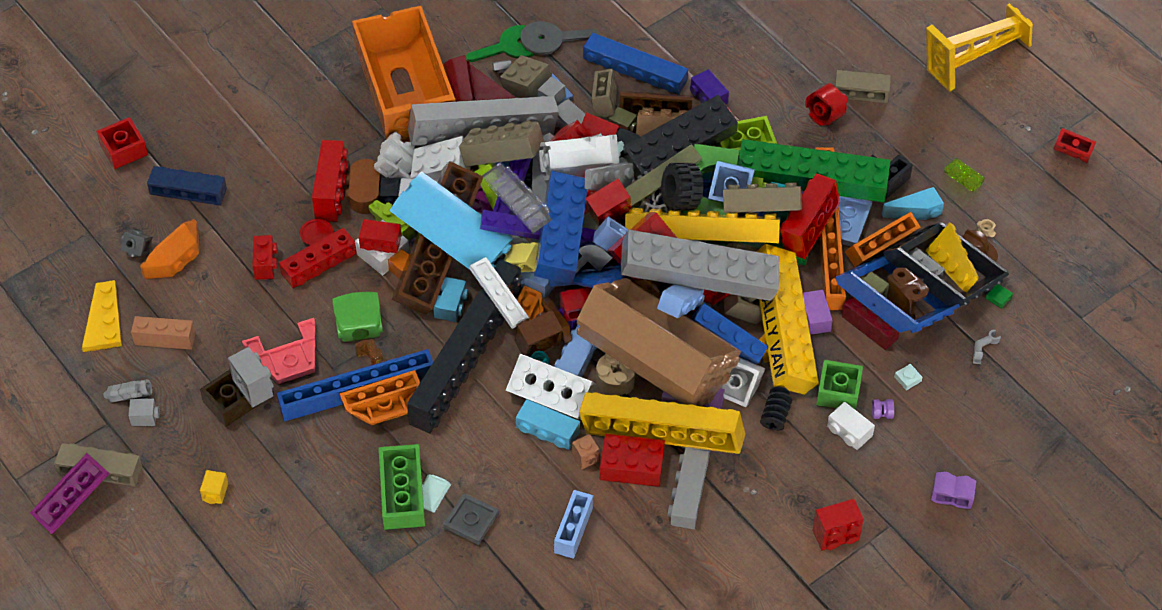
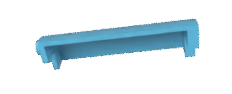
M423 172L418 174L409 183V187L400 194L389 210L468 269L471 264L485 257L495 268L496 265L494 263L496 259L502 254L506 255L512 247L510 243L513 238L510 235L481 230L482 215Z

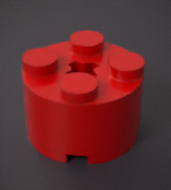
M832 83L817 89L808 95L805 100L806 108L809 107L810 118L820 126L830 125L844 116L847 110V96L842 94Z

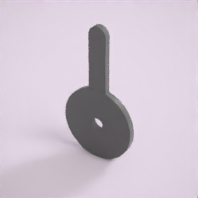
M537 21L523 28L520 39L523 47L529 52L547 55L557 51L563 41L588 40L592 33L599 35V32L596 29L560 31L552 23Z

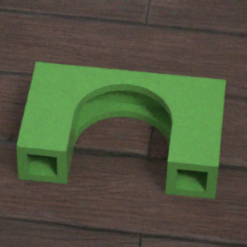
M700 144L694 145V148L702 157V161L696 165L699 167L702 175L715 171L717 161L738 165L739 150ZM703 196L698 208L694 209L699 210L700 214H707L708 211H719V215H726L723 202L709 200ZM682 210V211H681V213H688V212H689V210Z

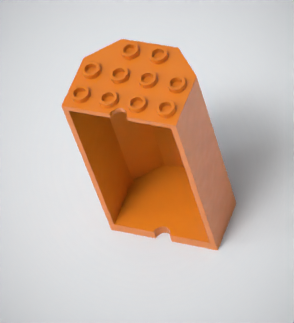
M422 6L394 11L388 17L376 15L352 21L355 48L385 137L388 139L389 135L397 132L401 135L400 141L403 143L411 142L408 133V123L412 104L455 102L453 91ZM397 69L405 70L409 75L414 91L397 95L391 73Z

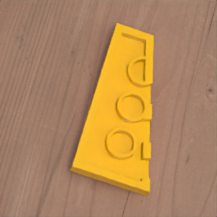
M949 222L926 249V252L967 293L979 277L972 262L967 257L968 253L961 244L962 241L955 231V226Z
M115 280L100 282L95 285L82 345L83 352L122 346Z

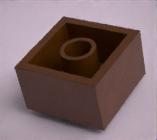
M544 311L539 313L534 319L521 321L517 326L514 341L521 354L530 357L535 351L544 352L558 346L563 329L553 311L547 313Z

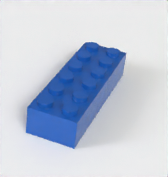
M551 171L546 189L534 277L572 284L577 270L587 196L585 178Z

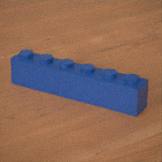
M592 33L583 46V59L605 68L613 69L652 86L662 88L668 92L679 95L688 81V68L598 34Z

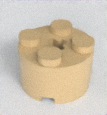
M605 353L599 359L596 366V383L604 395L620 396L625 393L627 395L635 386V372Z

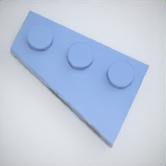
M839 196L841 243L853 246L860 240L872 207V201Z

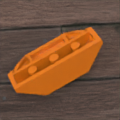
M192 219L182 223L154 248L147 257L146 262L140 265L143 278L173 277L186 264L197 257L199 254V230L196 220Z
M413 370L340 393V397L346 412L370 425H374L408 414L407 402L420 384L416 371Z

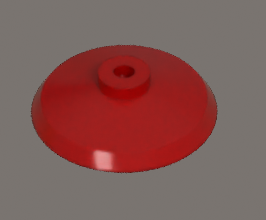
M323 219L309 220L300 229L301 239L309 245L333 233L332 225Z

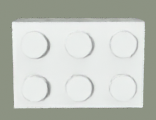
M460 136L414 148L410 178L414 179L423 172L431 179L439 180L443 167L449 161L471 170V166L464 165L459 145L464 140V137Z

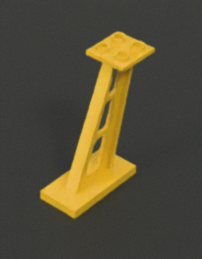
M1010 3L1006 6V19L946 38L931 24L926 28L927 71L951 92L955 89V68L1018 38L1028 47L1032 46L1033 24ZM1009 29V31H1007V32H1005V33H1003V34H1001V35L996 36L997 33ZM991 36L989 40L974 46L975 41ZM969 44L967 50L955 55V48Z

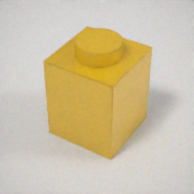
M206 470L200 488L202 501L209 504L223 503L229 484L226 473Z

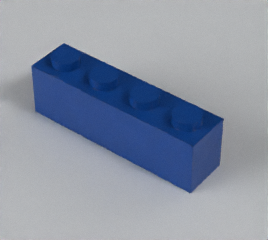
M705 303L698 306L690 318L741 351L739 357L754 364L760 362L768 348L766 344Z

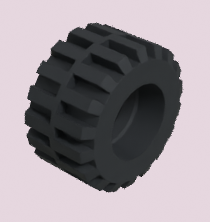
M669 163L665 167L661 180V193L663 202L668 209L672 211L694 210L700 205L703 196V178L699 167L695 163Z

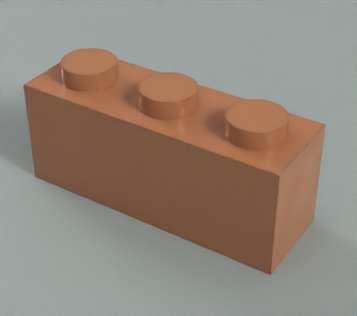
M135 316L131 330L134 345L192 350L196 334L193 321L139 316Z

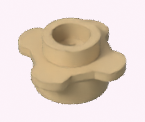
M984 219L977 223L979 231L989 237L995 236L994 228L996 225L993 221Z

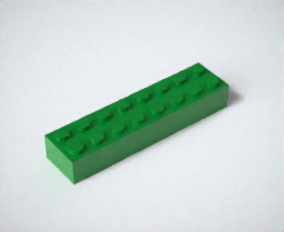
M742 139L738 165L755 169L753 177L764 178L763 182L767 184L771 182L780 184L797 183V186H801V191L806 190L809 180H812L817 173L836 180L839 196L885 202L890 159Z

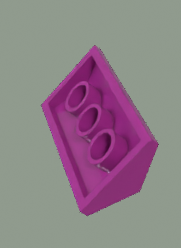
M86 453L30 514L53 534L110 473Z

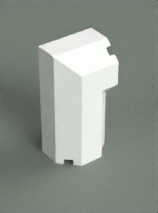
M617 135L540 143V146H543V150H539L541 172H545L547 175L543 176L544 180H549L551 171L581 177L585 176L586 169L619 164Z

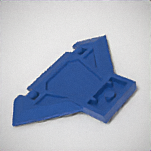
M615 261L607 263L600 271L595 267L580 269L575 274L572 284L549 280V286L581 285L593 288L594 285L606 282L612 284L613 281L623 279L625 276L621 275V266Z

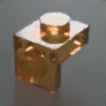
M374 339L355 343L357 357L369 355L371 365L378 364L380 360H383L381 349L376 348Z

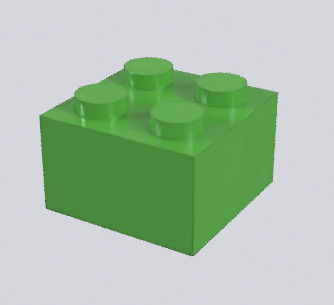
M824 360L816 405L838 408L846 402L856 410L863 366Z

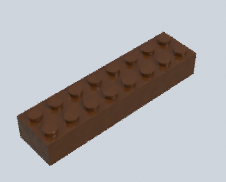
M449 161L443 167L437 183L472 208L483 176ZM418 232L392 300L427 315L433 310L453 257Z

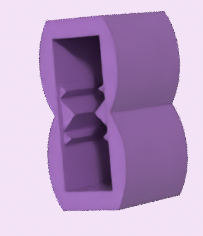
M937 472L934 478L931 501L971 509L974 502L976 480L969 476L956 477L949 472Z

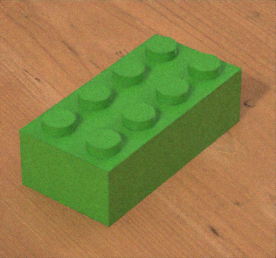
M419 444L379 447L384 530L425 526Z

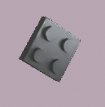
M463 493L443 523V528L479 545L499 515V509Z

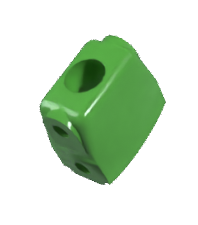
M356 292L332 299L338 339L341 338L343 342L376 338L383 332L377 292Z

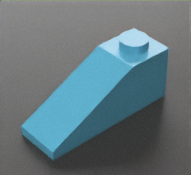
M932 187L884 203L882 216L883 218L899 219L912 212L916 220L936 218L942 215L944 202L935 188Z

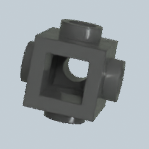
M132 228V230L126 231L122 235L120 250L126 251L127 255L133 257L148 255L153 236L144 234L141 229Z

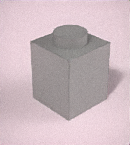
M550 77L538 89V97L554 96L558 105L565 98V85Z
M130 399L128 416L131 426L156 425V418L160 416L159 406H156L154 399Z

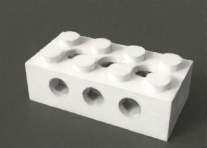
M520 354L506 391L581 420L579 410L585 392L593 393L597 384ZM536 376V382L531 385V378ZM553 382L554 389L549 392L548 386ZM571 389L572 396L567 399L566 393Z

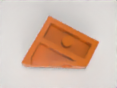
M524 285L517 301L528 315L529 320L536 318L539 313L544 312L542 293Z

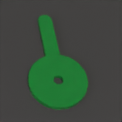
M516 25L506 29L500 36V43L469 52L466 55L468 61L475 62L501 53L517 59L521 55L528 58L535 55L526 50L522 43H518L521 40V32L526 25Z

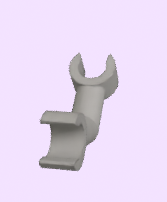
M991 330L988 336L975 342L973 364H981L983 346L989 343L998 344L1000 342L1001 336L997 338L992 337L995 335L996 330Z

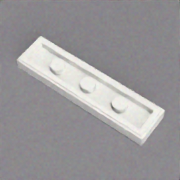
M486 257L470 265L469 269L512 329L517 327L521 321L529 319L526 312Z

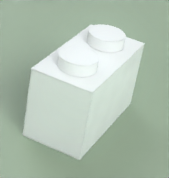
M844 402L829 415L827 427L832 433L840 436L847 445L858 450L873 436L875 425Z

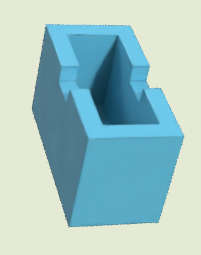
M445 277L440 289L443 292L441 295H438L433 307L434 318L457 322L458 316L463 314V302L468 299L469 289H466V281Z

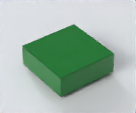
M998 284L987 294L986 299L1002 309L1012 298L1013 293Z

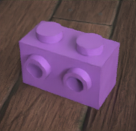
M824 291L804 292L803 298L810 335L831 332L833 320Z

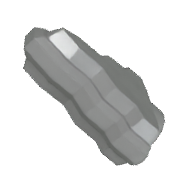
M148 379L108 386L107 391L103 394L104 398L110 402L147 397L152 394V385Z

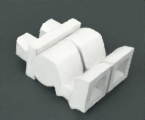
M394 132L389 135L387 140L382 142L380 155L377 157L378 161L374 164V169L386 178H400L401 183V178L411 179L409 173L412 169L415 146H412L411 142L403 143L400 141L401 135Z

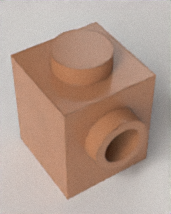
M590 434L572 442V455L581 470L599 462V448Z

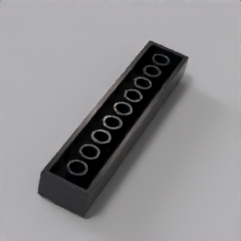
M500 259L494 269L513 296L518 298L523 289L521 287V267ZM483 287L407 402L409 425L429 434L434 428L438 427L442 414L448 411L450 402L453 398L457 397L461 384L467 381L470 370L476 367L480 354L485 353L489 340H493L496 329L505 320Z

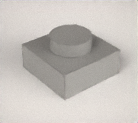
M511 61L492 62V70H497V73H503L511 66Z

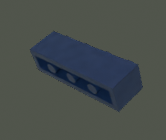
M153 166L147 181L150 195L220 206L227 190L225 177Z

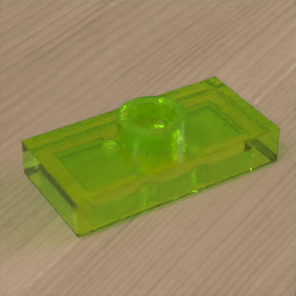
M955 158L944 169L946 174L972 192L985 180L982 175L958 158Z

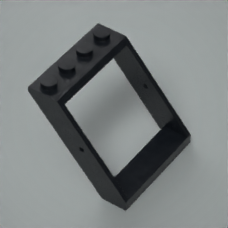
M942 222L929 225L884 251V255L889 262L897 268H907L929 288V292L947 306L957 304L960 307L970 303V299L980 297L981 292L991 290L992 285L1002 283L1003 278L1009 275L1006 269L961 236V244L968 253V259L972 262L974 268L985 276L984 279L974 284L967 293L964 291L959 293L906 253L931 237L936 239L946 227Z

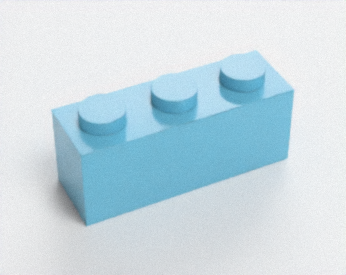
M526 399L516 416V428L521 432L535 435L540 440L554 443L559 448L570 450L572 442L576 440L580 433V421Z

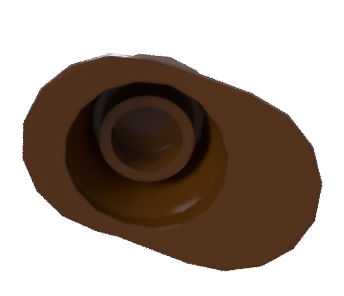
M967 229L961 237L996 262L998 259L997 250L988 242L986 235L979 230Z

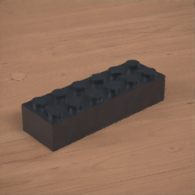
M716 95L624 145L623 157L628 163H633V171L637 177L639 175L644 176V171L649 173L652 168L655 169L691 144L693 146L695 144L714 146L737 133L738 122L720 96Z

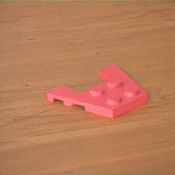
M314 318L297 323L303 339L264 351L259 336L242 341L243 348L249 347L253 353H258L263 367H268L272 379L277 384L315 373Z

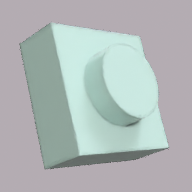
M911 364L895 372L894 375L905 390L922 382L923 378Z

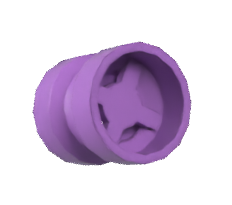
M873 399L872 418L880 419L881 417H886L887 419H893V399H886L885 401Z

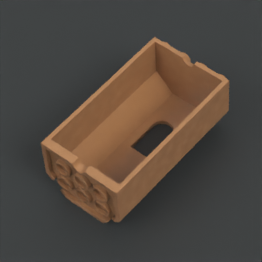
M627 278L613 281L612 284L606 282L594 285L577 318V324L580 326L577 329V335L685 405L694 404L701 407L710 404L719 389L729 381L732 368H735L740 361L739 355L741 351L685 315L676 318L658 310L657 307L660 299Z

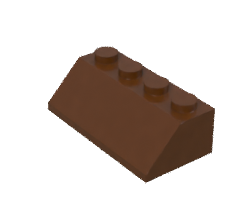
M621 91L619 107L636 115L644 107L653 108V111L671 109L672 112L679 113V110L689 111L692 109L693 96Z

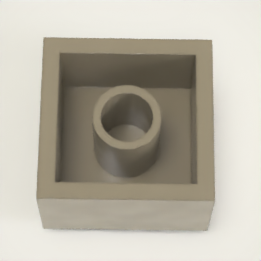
M521 55L500 76L503 88L515 97H538V89L552 77L549 64Z

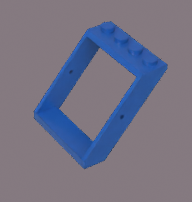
M885 255L835 277L839 286L898 332L910 330L911 333L920 331L922 327L930 326L933 322L954 314L953 310L960 307L959 304L947 306L928 292V295L923 300L934 307L935 310L915 320L859 278L880 267L892 274L897 267L889 262Z

